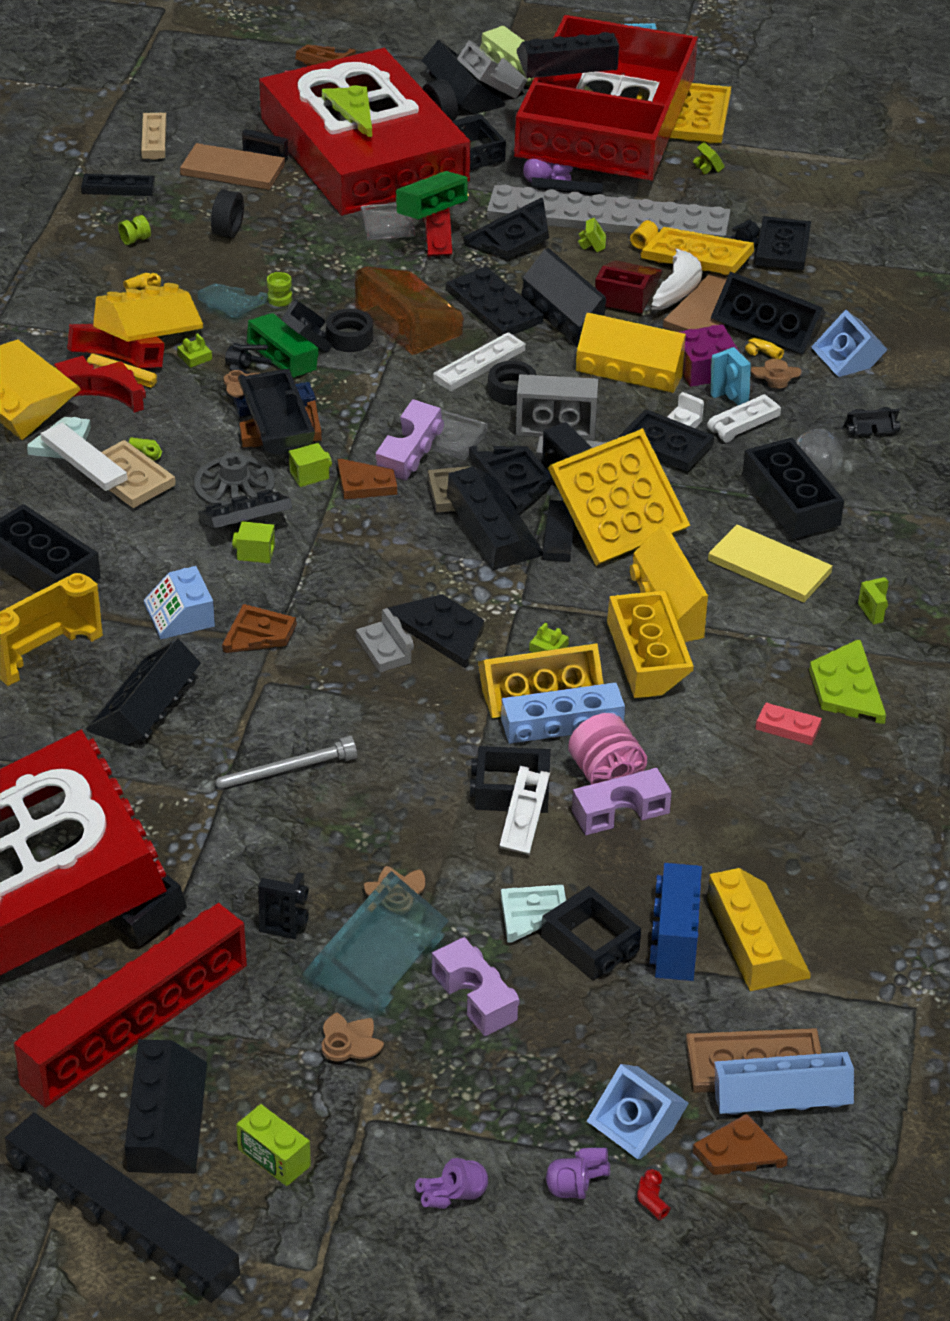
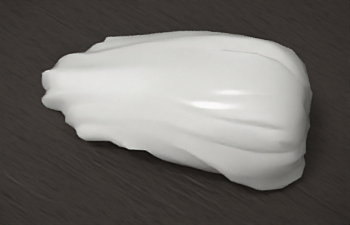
M676 248V254L673 256L674 259L672 261L673 273L667 280L661 283L656 294L653 296L652 310H663L689 295L698 286L702 278V266L697 257Z

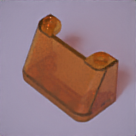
M367 266L355 272L356 307L365 312L370 310L371 307L378 305L398 322V333L407 336L409 344L406 345V350L412 355L462 335V323L464 321L462 313L411 271Z

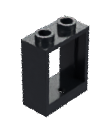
M481 114L452 121L470 142L480 140L484 144L470 148V170L506 160V140Z
M567 422L543 430L542 464L548 471V467L551 464L592 449Z
M479 746L478 758H472L471 776H476V779H470V797H475V810L509 811L515 785L484 783L485 771L519 772L520 766L528 767L529 771L541 773V771L550 773L551 749ZM549 781L540 813H548ZM525 785L524 789L536 792L537 786Z
M587 886L542 916L541 938L594 981L603 974L610 973L615 966L625 959H630L640 950L641 928L593 888ZM591 917L596 918L617 936L596 951L571 932V930Z

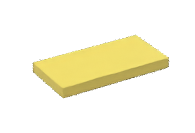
M737 524L708 554V561L803 603L832 573L833 566Z

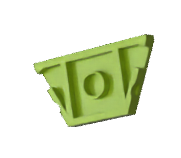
M855 640L810 662L809 671L822 710L833 713L839 712L854 718H858L860 713L876 717L875 723L885 724L886 713L861 640Z

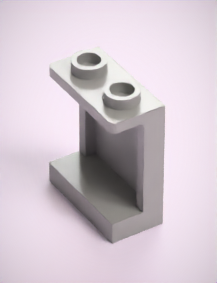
M470 40L457 58L480 81L515 99L528 81L506 59L502 58L497 64L476 43Z

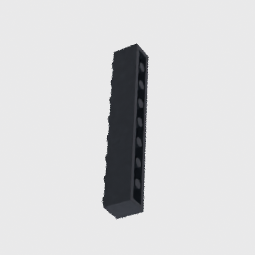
M35 1112L5 1137L6 1157L14 1168L23 1169L32 1176L38 1185L42 1187L47 1186L53 1190L65 1204H72L77 1207L89 1221L101 1224L113 1238L118 1241H125L133 1247L134 1251L141 1258H149L160 1267L165 1275L171 1278L175 1277L184 1283L187 1289L195 1296L201 1295L212 1303L240 1276L238 1253Z

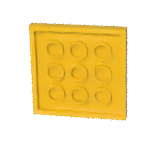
M692 83L670 138L683 139L685 141L696 140L707 143H722L731 97V87ZM639 87L637 99L648 101L649 91Z
M643 428L553 463L548 467L596 566L638 549L663 525H667L672 534L687 529L690 526Z

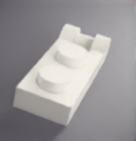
M764 394L713 416L708 421L707 428L713 433H718L719 438L728 443L733 440L735 435L780 416L781 407Z
M520 766L499 848L530 855L550 773L544 771L536 773L529 771L528 767ZM525 784L537 785L536 792L525 790Z

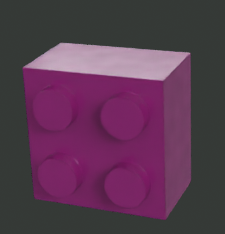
M723 324L680 332L686 334L683 375L689 386L711 383L712 355L732 347L738 350Z

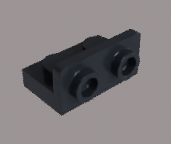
M295 300L281 320L325 352H328L333 344L325 339L328 334L321 330L326 320L298 300Z
M298 872L293 884L266 878L261 879L258 885L259 932L296 939L300 928L306 927L309 909L305 908V904L309 894V887L305 886L304 873Z

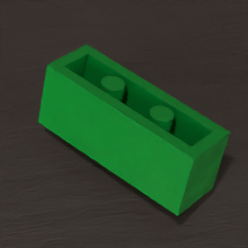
M444 171L396 189L397 213L419 220L467 201L468 177Z
M274 313L248 320L246 342L249 345H267V350L257 351L266 358H269L281 370L289 369L293 378L317 370L319 348L293 330Z

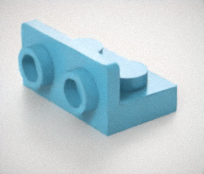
M734 347L712 355L711 396L716 398L726 394L730 400H733L737 405H741L749 401L751 363Z

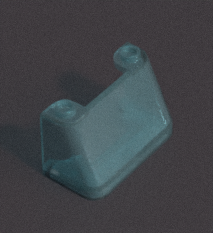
M390 871L339 932L322 949L302 975L311 983L371 1012L376 1008L382 1011L394 997L389 992L428 945L434 949L446 935L441 930L449 920Z

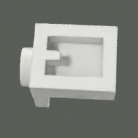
M682 392L679 395L678 407L667 417L696 428L703 419L704 401Z

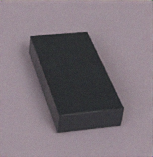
M245 129L242 132L243 151L283 157L285 162L288 160V139Z

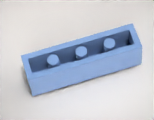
M848 1052L715 1061V1098L720 1114L727 1113L730 1115H739L750 1111L769 1113L778 1109L791 1108L806 1110L810 1107L819 1106L837 1108L846 1104H854V1067Z

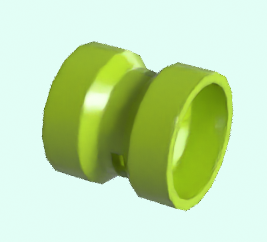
M144 215L136 216L132 221L125 220L118 223L119 235L125 245L134 244L138 239L145 240L151 237L150 225Z
M274 272L267 277V288L269 289L267 300L271 305L282 307L292 302V291L290 290L292 279L289 274Z

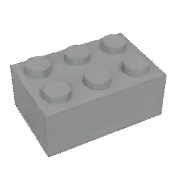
M519 374L516 435L540 437L543 436V430L567 422L583 439L595 440L598 379Z

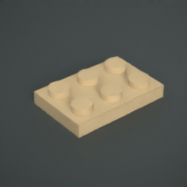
M125 440L101 452L127 472L128 480L109 489V491L132 508L176 485L175 476Z

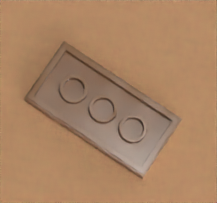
M196 143L181 165L180 174L270 190L285 165V158Z
M711 272L663 320V327L671 331L681 332L688 329L722 325L723 323L710 317L727 277Z
M817 1028L686 1034V1046L694 1093L715 1092V1061L822 1054Z

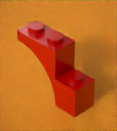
M449 207L423 218L427 256L452 255Z
M69 324L67 349L70 352H87L112 356L132 363L138 368L162 367L165 343L158 337L127 342L94 327L93 324Z
M79 356L54 364L58 371L80 387L81 390L73 397L84 395L104 396L124 403L134 413L144 410L143 399L146 398L145 389L141 383L138 384L131 369L128 370L122 361L95 369L93 364H89L84 356Z

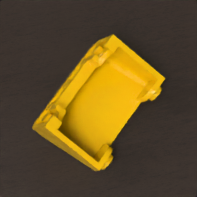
M74 573L0 611V680L7 686L19 681L20 677L17 668L24 666L21 656L61 634H64L70 641L76 639L75 635H86L90 642L102 637L98 584L84 574Z

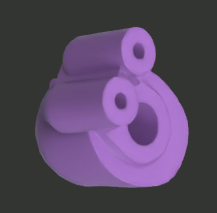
M528 159L523 167L524 176L529 182L532 181V177L571 181L569 172L573 170L572 166L543 162L538 159Z
M581 1148L575 1153L576 1158L554 1160L547 1168L546 1183L548 1190L559 1198L573 1197L586 1199L589 1179L610 1176L608 1149Z
M453 1158L445 1165L441 1177L419 1178L416 1181L415 1188L417 1192L423 1193L421 1204L424 1207L445 1209L451 1204L450 1199L474 1200L483 1195L488 1186V1174L479 1162Z

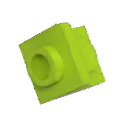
M886 577L861 582L858 604L873 625L884 621L885 610L888 607L886 595L889 581Z

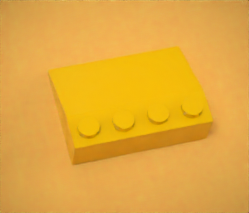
M17 339L0 345V423L23 441L81 389Z

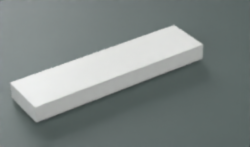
M507 332L434 372L433 380L451 392L486 373L495 364L507 361L524 352L526 343Z
M63 422L41 433V441L105 491L128 480L126 471Z

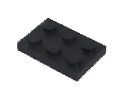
M763 216L755 265L787 268L789 270H804L811 221Z
M645 409L619 435L620 438L643 428L658 460L687 472L714 444V435Z
M273 489L257 492V497L248 499L247 496L232 498V503L222 505L221 502L208 504L205 506L206 510L198 511L201 523L212 528H218L292 509L290 497L284 496L280 492H273Z

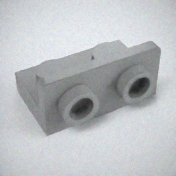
M388 608L382 609L381 622L356 629V639L379 673L411 663V651L414 649L413 640L409 634H405L398 617H394Z

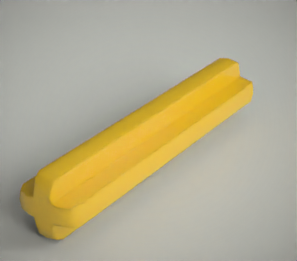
M91 354L87 359V362L93 364L95 369L119 362L97 354ZM124 363L128 370L131 369L138 384L141 383L143 386L152 388L157 383V375L155 373Z

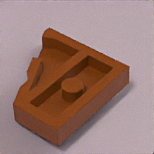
M305 45L296 51L295 60L302 61L305 65L311 66L356 55V50L349 49L346 53H335V47Z
M337 459V468L344 500L397 495L394 469Z
M243 604L222 644L223 652L231 653L286 646L297 625L296 617Z
M748 1114L694 1143L692 1151L713 1175L729 1174L732 1171H756L757 1165L775 1163L776 1168H783L787 1166L788 1156Z

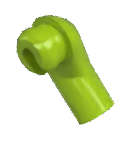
M130 437L129 443L151 460L156 461L161 457L162 450L155 440Z

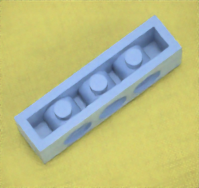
M616 682L502 698L501 721L509 744L572 735L582 722L601 713H614L621 717L623 721L625 715V705Z

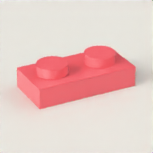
M765 703L756 721V730L812 745L821 727L822 718Z

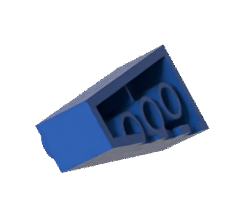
M664 863L663 875H657L655 894H662L661 898H655L654 917H660V921H653L652 940L658 941V945H651L650 964L656 965L655 978L694 981L702 866Z

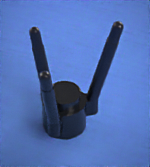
M747 219L745 222L731 228L736 233L729 237V239L752 242L754 247L758 244L759 239L757 237L760 230L758 225L751 219ZM748 258V259L744 262V264L740 267L741 269H744V268H745L746 264L748 263L749 258Z
M234 343L233 346H229L225 355V362L230 366V371L240 370L245 374H249V372L242 368L248 367L251 361L275 365L269 358L253 356L248 352V350H267V345H241Z

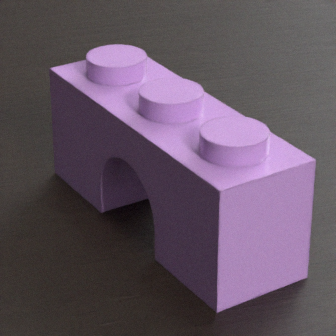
M414 399L411 400L400 417L402 435L407 437L396 438L387 435L375 453L377 466L394 469L395 477L407 480L412 471L415 472L417 470L420 459L424 453L429 452L432 441L437 435L441 434L444 427L441 408Z
M658 768L573 789L572 812L585 836L614 828L615 809L626 807L633 809L638 813L641 820L670 813L671 790Z
M465 937L432 952V975L448 994L460 989L474 990L467 994V1016L484 1036L518 1020V1005L520 1001L516 991L513 988L507 987L501 980L497 969L490 967L483 959L481 951L476 946L473 947Z

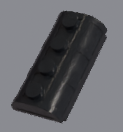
M289 369L244 376V374L239 375V385L243 391L262 444L269 453L289 454L290 450L308 446L312 443L315 431Z

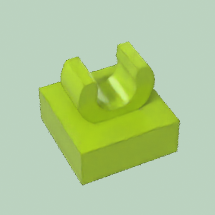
M705 142L697 147L701 155L696 157L693 163L697 168L700 167L703 174H707L712 168L719 173L725 167L718 154Z
M595 217L587 220L586 229L579 233L581 239L578 240V243L582 249L593 246L596 252L604 250L606 247V234Z
M196 334V340L191 342L185 338L183 345L177 347V355L190 368L212 360V351L205 345V340L199 334Z
M544 623L538 629L537 635L530 641L529 651L534 653L567 648L569 637L563 635L561 629L557 628L554 631L548 628L547 623Z

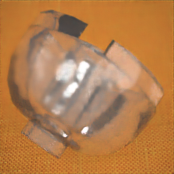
M817 428L805 431L795 440L826 478L839 473L843 464V446L837 436L825 429Z

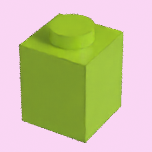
M319 443L289 451V472L299 487L329 479V467H332V460L330 454L324 452Z
M242 521L239 532H234L232 542L233 548L237 549V560L270 563L275 549V526L273 524Z

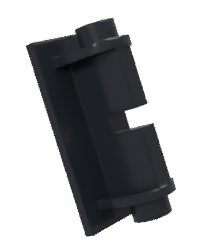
M882 407L877 410L867 411L856 409L847 413L843 425L847 427V434L853 437L872 436V427H875L877 435H893L900 431V422L896 421L900 408Z

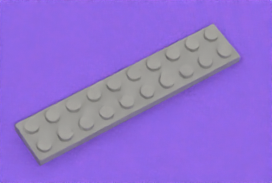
M494 185L487 209V219L497 220L542 197L544 199L548 226L586 229V221L595 217L603 231L632 234L643 221L650 220L656 224L658 232L663 227L726 238L731 209H724L718 206L705 207L697 204L685 205L674 202H656L649 199L637 200L626 197H607L601 194L588 195L579 192H559L553 189L539 190L531 187L520 188L510 187L509 185Z

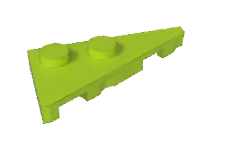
M353 85L348 88L322 89V99L324 101L330 100L332 108L339 111L350 123L355 121L360 132L368 137H372L367 86Z

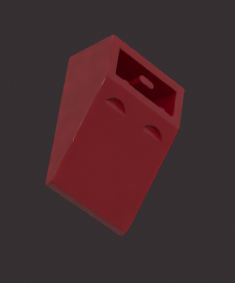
M615 260L602 266L595 279V288L606 297L605 307L642 314L663 270Z

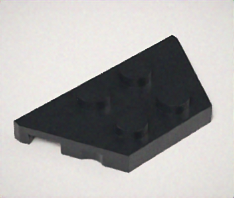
M541 197L463 237L464 244L468 247L509 259L547 240L549 232L544 199Z
M477 446L469 447V457L481 471L497 479L518 513L522 512L552 485L551 474L527 446H493V451H477Z
M443 594L388 607L392 615L398 617L403 630L464 668L469 666L471 653L475 651L478 638L481 637L484 630V619Z

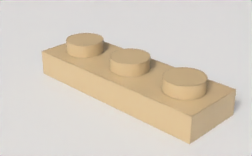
M143 113L142 159L157 160L165 158L166 113Z

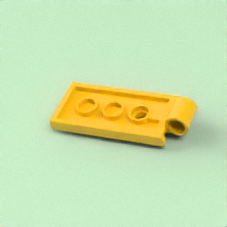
M650 220L643 221L630 235L632 245L642 249V259L653 260L657 263L673 264V256L676 254L677 248L697 257L701 262L702 271L718 272L722 275H729L730 271L736 273L754 252V243L668 227H663L658 232V227Z

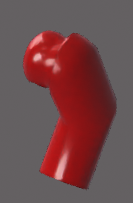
M649 1169L639 1180L637 1199L658 1220H663L670 1212V1207L659 1197L660 1184L663 1178L658 1171Z

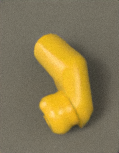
M143 273L123 281L125 290L145 289L146 286L160 287L161 277L157 273Z
M751 338L745 346V351L751 356H755L758 351L773 359H781L784 355L782 348L769 341Z

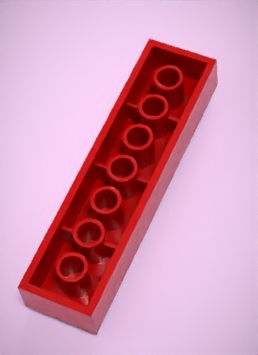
M218 902L208 910L202 911L198 917L185 926L176 929L173 934L160 943L151 946L148 951L135 960L126 963L122 969L100 981L97 986L87 993L75 998L68 1006L56 1014L50 1015L43 1023L30 1032L21 1035L14 1042L20 1086L44 1108L48 1107L136 1045L138 1039L146 1038L247 967L244 922Z

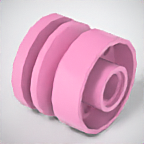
M601 713L590 717L582 722L570 737L568 751L591 785L644 771L647 766V755L643 748L638 744L636 738L632 736L621 717L614 713Z

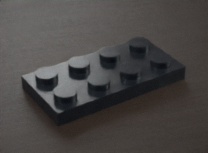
M487 266L446 282V291L499 337L507 332L514 335L543 323V314Z

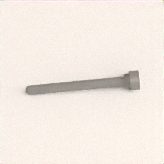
M351 735L339 738V742L334 743V746L219 777L216 780V786L223 789L334 758L338 760L344 759L345 762L357 759L356 746Z

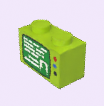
M262 1104L258 1105L236 1124L238 1150L286 1187L311 1166L310 1140Z

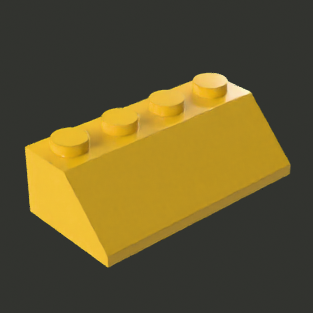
M164 283V286L161 287L146 286L142 290L127 289L123 293L107 292V295L97 296L93 326L128 342L203 329V322L189 292L180 289L179 285L175 283Z
M587 312L577 347L576 371L674 393L683 376L686 334Z
M663 525L634 552L633 564L630 565L631 578L633 581H637L640 593L665 590L684 642L702 639L705 635L708 594L668 526Z
M665 590L609 596L607 623L634 698L665 694L694 669Z
M598 643L478 661L482 691L491 718L501 717L502 698L604 684Z
M740 868L709 874L707 901L749 991L810 979L811 974L767 884Z

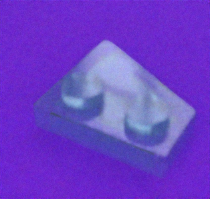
M214 283L199 290L197 300L211 308H216L226 313L230 317L236 318L267 303V293L259 292L256 296L245 295V289L228 287Z

